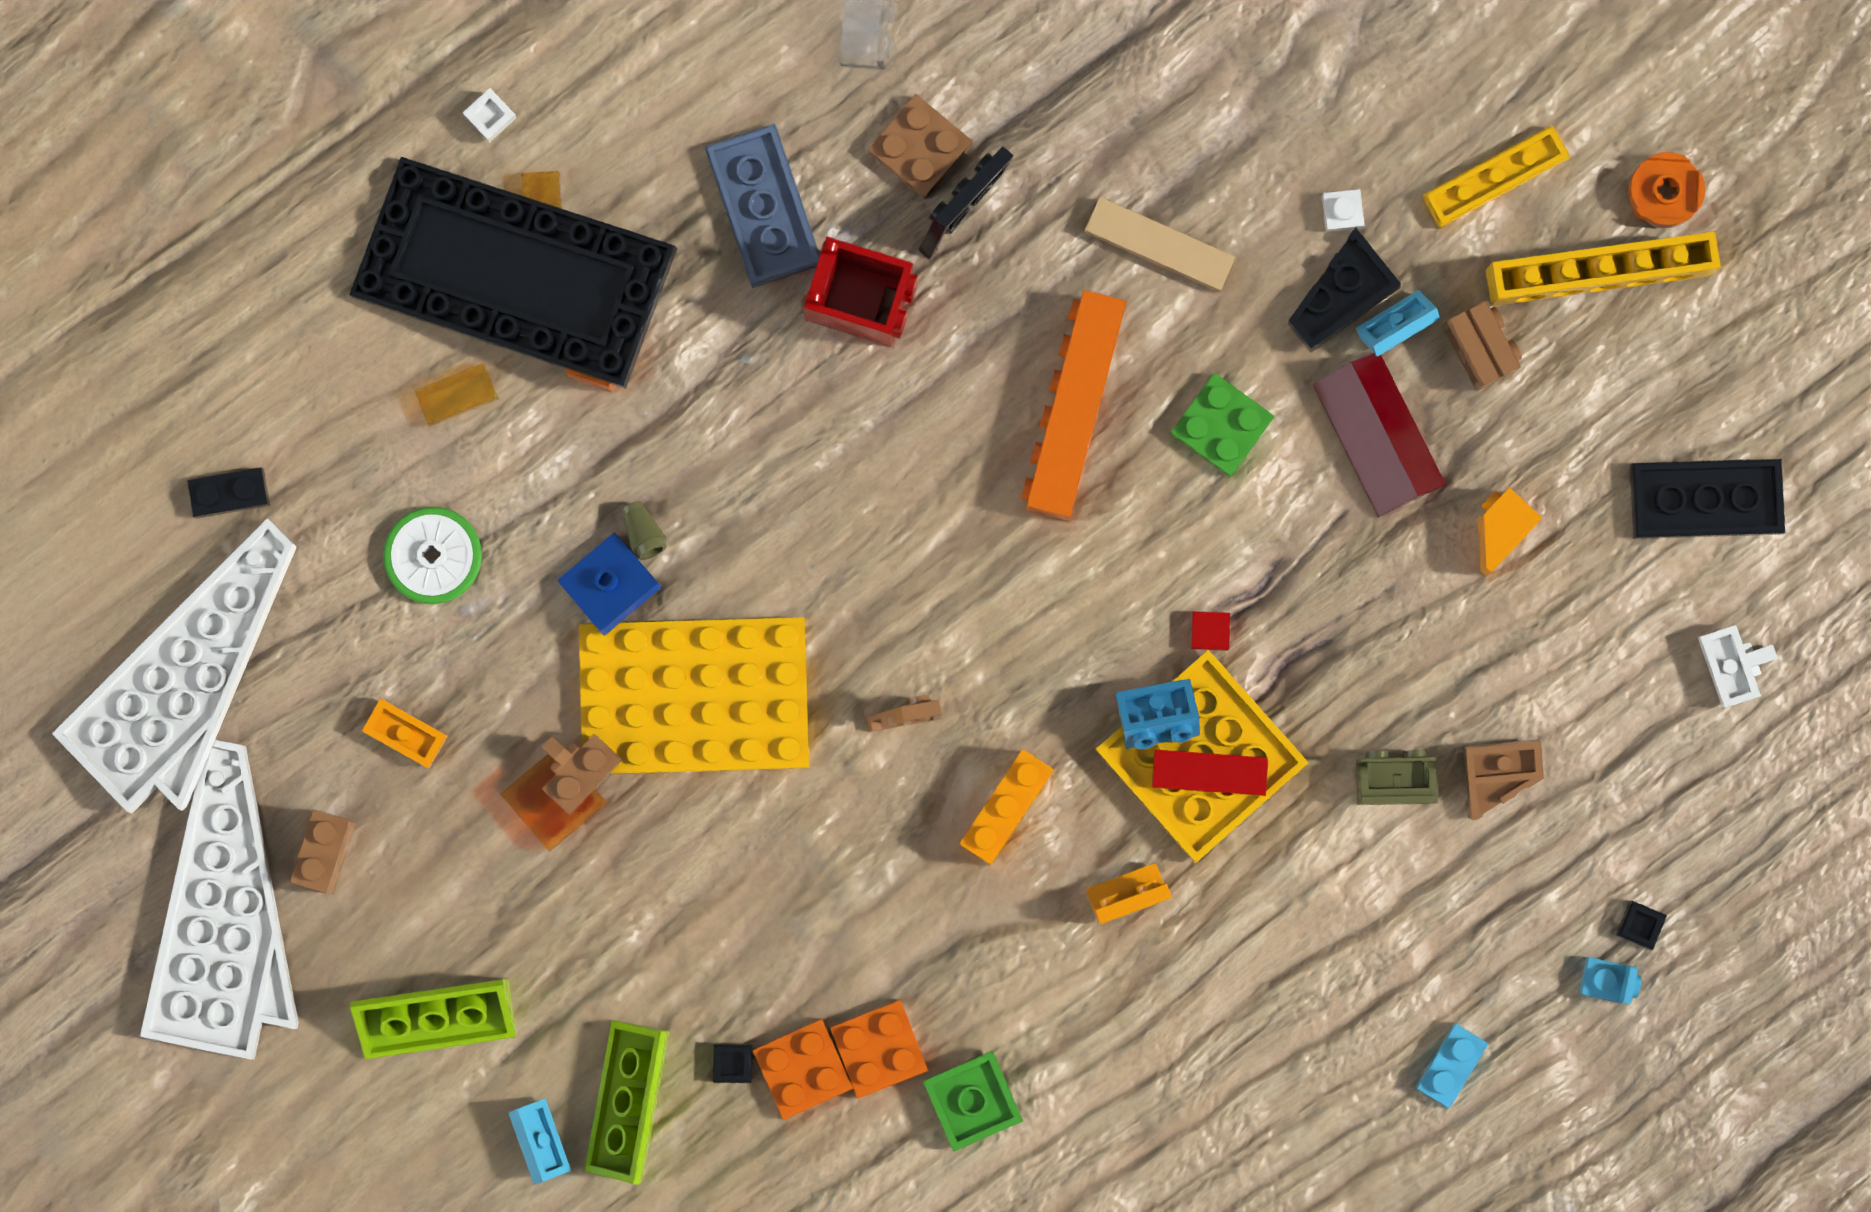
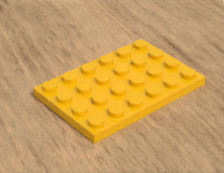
M805 617L619 623L605 636L602 635L594 624H579L581 746L593 734H596L623 760L610 774L809 768Z

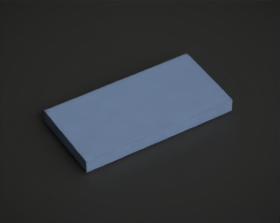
M776 124L705 146L752 288L817 267L820 254Z

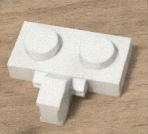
M1736 625L1698 637L1723 709L1761 696L1754 676L1761 674L1760 664L1778 659L1773 645L1753 651L1751 642L1742 643Z

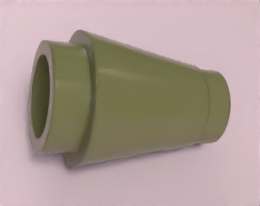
M641 501L631 503L621 510L631 551L637 554L640 560L655 557L667 548L664 542L666 539L665 534Z

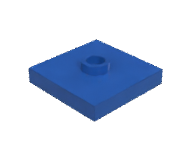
M615 532L557 580L603 636L662 588Z

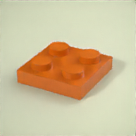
M901 999L830 1027L857 1099L928 1071Z
M823 1019L753 1050L783 1120L853 1089Z

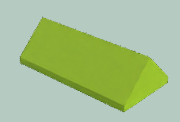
M509 979L350 1002L351 1013L365 1060L516 1037Z
M611 1021L584 1171L639 1185L643 1181L670 1030L621 1021Z

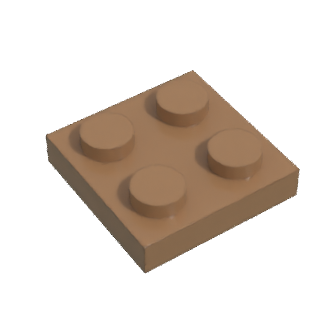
M915 94L870 146L868 153L923 199H926L972 145L973 140Z

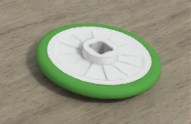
M424 507L406 514L393 526L385 542L383 559L389 580L402 595L423 604H441L459 597L473 584L481 566L482 550L475 529L463 516L447 508ZM434 547L441 555L431 564L425 558V554Z

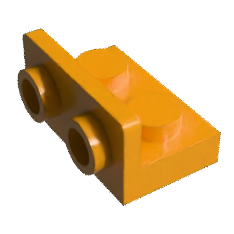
M1156 864L1145 866L1086 889V894L1098 925L1172 898L1167 883L1164 884Z

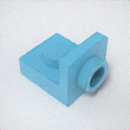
M1586 957L1579 994L1630 1005L1632 998L1638 997L1641 987V976H1637L1638 967Z

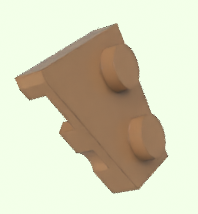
M930 695L911 697L907 699L908 705L868 716L869 732L941 719L939 700L931 701Z

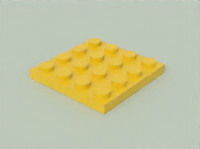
M1209 650L1172 681L1191 680L1199 714V736L1192 737L1185 742L1169 741L1155 744L1148 749H1126L1123 728L1121 726L1095 749L1194 863H1197L1309 763ZM1154 750L1268 758L1266 796L1151 788Z

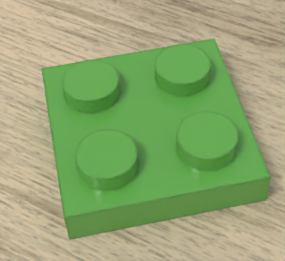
M1214 373L1170 432V435L1230 478L1275 416Z
M993 1050L923 1080L953 1152L1023 1122Z

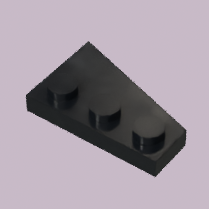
M1002 146L994 156L987 153L974 169L977 174L971 180L964 177L951 193L954 198L948 204L944 201L938 204L929 216L932 224L918 251L930 260L937 252L946 230L952 234L969 212L970 208L968 205L970 204L975 207L1006 172L1014 157L1011 152Z
M1355 227L1338 254L1336 253L1328 264V268L1318 282L1313 285L1290 317L1288 325L1310 353H1312L1401 287V283Z

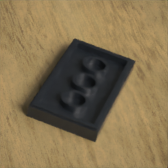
M1782 459L1632 463L1630 465L1633 539L1785 534Z

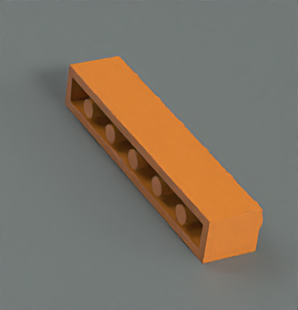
M1083 290L1081 300L1073 298L1068 320L1075 321L1071 335L1064 334L1059 351V356L1065 357L1062 371L1054 370L1049 389L1050 392L1056 393L1053 407L1045 405L1040 427L1046 429L1043 443L1035 442L1030 463L1037 465L1034 479L1026 477L1021 495L1022 500L1028 501L1026 511L1068 522L1070 520L1127 303L1125 300Z

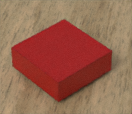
M1193 611L1191 650L1229 651L1230 613Z

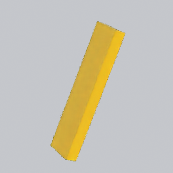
M1551 125L1423 194L1422 199L1437 226L1441 229L1567 161L1571 156L1554 126Z

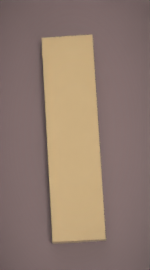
M1099 197L1084 231L1086 234L1219 293L1236 258L1102 197Z

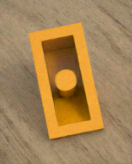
M1510 487L1501 494L1495 490L1481 504L1485 512L1478 518L1480 571L1485 576L1492 573L1542 519Z

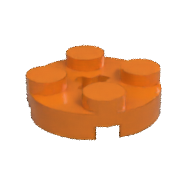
M1661 152L1649 157L1637 167L1629 182L1628 195L1634 214L1639 220L1646 221L1648 224L1659 228H1673L1689 221L1703 204L1706 189L1703 175L1700 170L1697 171L1695 166L1690 163L1691 160L1678 153ZM1663 181H1669L1670 188L1676 189V194L1671 195L1669 200L1664 199L1662 194L1657 191V187H1661Z

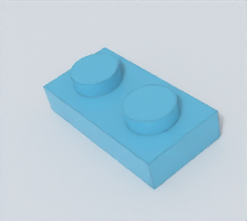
M1418 290L1356 327V330L1363 343L1378 357L1441 318L1437 308Z
M1454 1023L1415 1088L1450 1109L1488 1043Z
M546 1098L508 1112L534 1185L571 1171Z

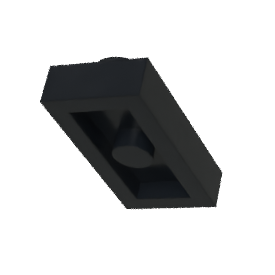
M262 467L187 480L192 513L196 519L270 506L265 471Z

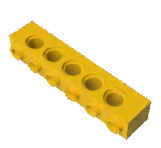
M1714 231L1492 262L1485 272L1492 307L1709 277L1721 269Z

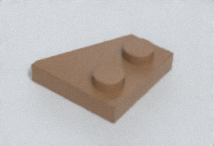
M1538 739L1463 747L1469 819L1471 820L1480 819L1483 817L1482 814L1500 803H1506L1514 798L1519 791L1524 788H1530L1544 779L1541 741Z

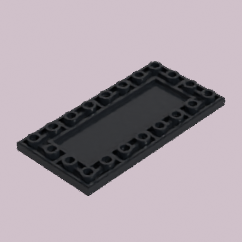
M401 157L349 295L352 298L626 389L674 260L677 247Z

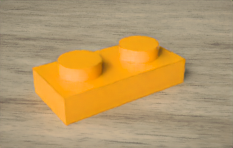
M381 698L362 729V732L428 769L448 737L446 734Z

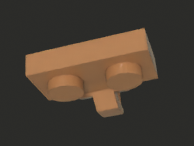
M593 734L581 748L572 743L567 749L555 737L551 736L542 748L556 760L550 766L556 774L542 790L571 816L623 760L596 734Z

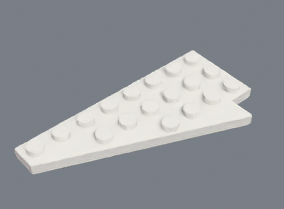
M268 518L52 733L107 792L131 814L157 788L179 810L183 811L188 805L297 547Z
M215 740L195 786L140 1037L253 1060L256 1055L262 1023L298 1029L299 1022L246 746Z

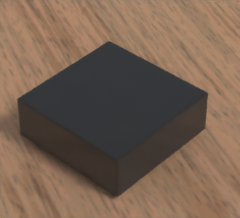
M1631 900L1627 905L1616 936L1646 949L1653 950L1667 915Z
M714 1044L713 1083H752V1044Z

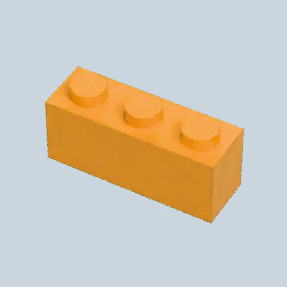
M1022 749L959 845L988 865H991L1054 769Z

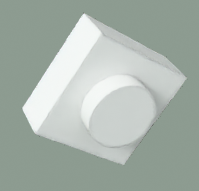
M491 88L463 112L464 116L489 143L517 118Z
M1360 189L1323 193L1322 203L1326 232L1353 230L1355 227L1363 229L1365 225Z

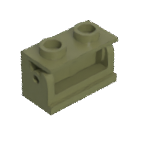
M1426 750L1403 751V758H1388V751H1366V758L1356 760L1357 805L1438 803L1436 766L1433 765L1437 758L1426 757Z

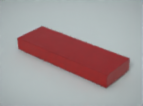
M1155 749L1151 788L1266 796L1268 758Z

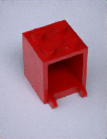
M826 236L815 274L806 296L804 305L806 321L891 347L894 337L901 339L907 320V311L903 310L905 302L912 304L916 293L918 276L913 274V263ZM889 288L895 290L896 294L885 325L876 322L885 290Z

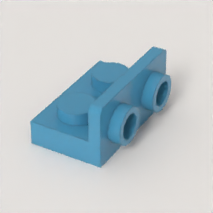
M1190 679L1116 692V702L1126 749H1148L1155 744L1169 741L1185 742L1192 737L1200 735L1199 714Z

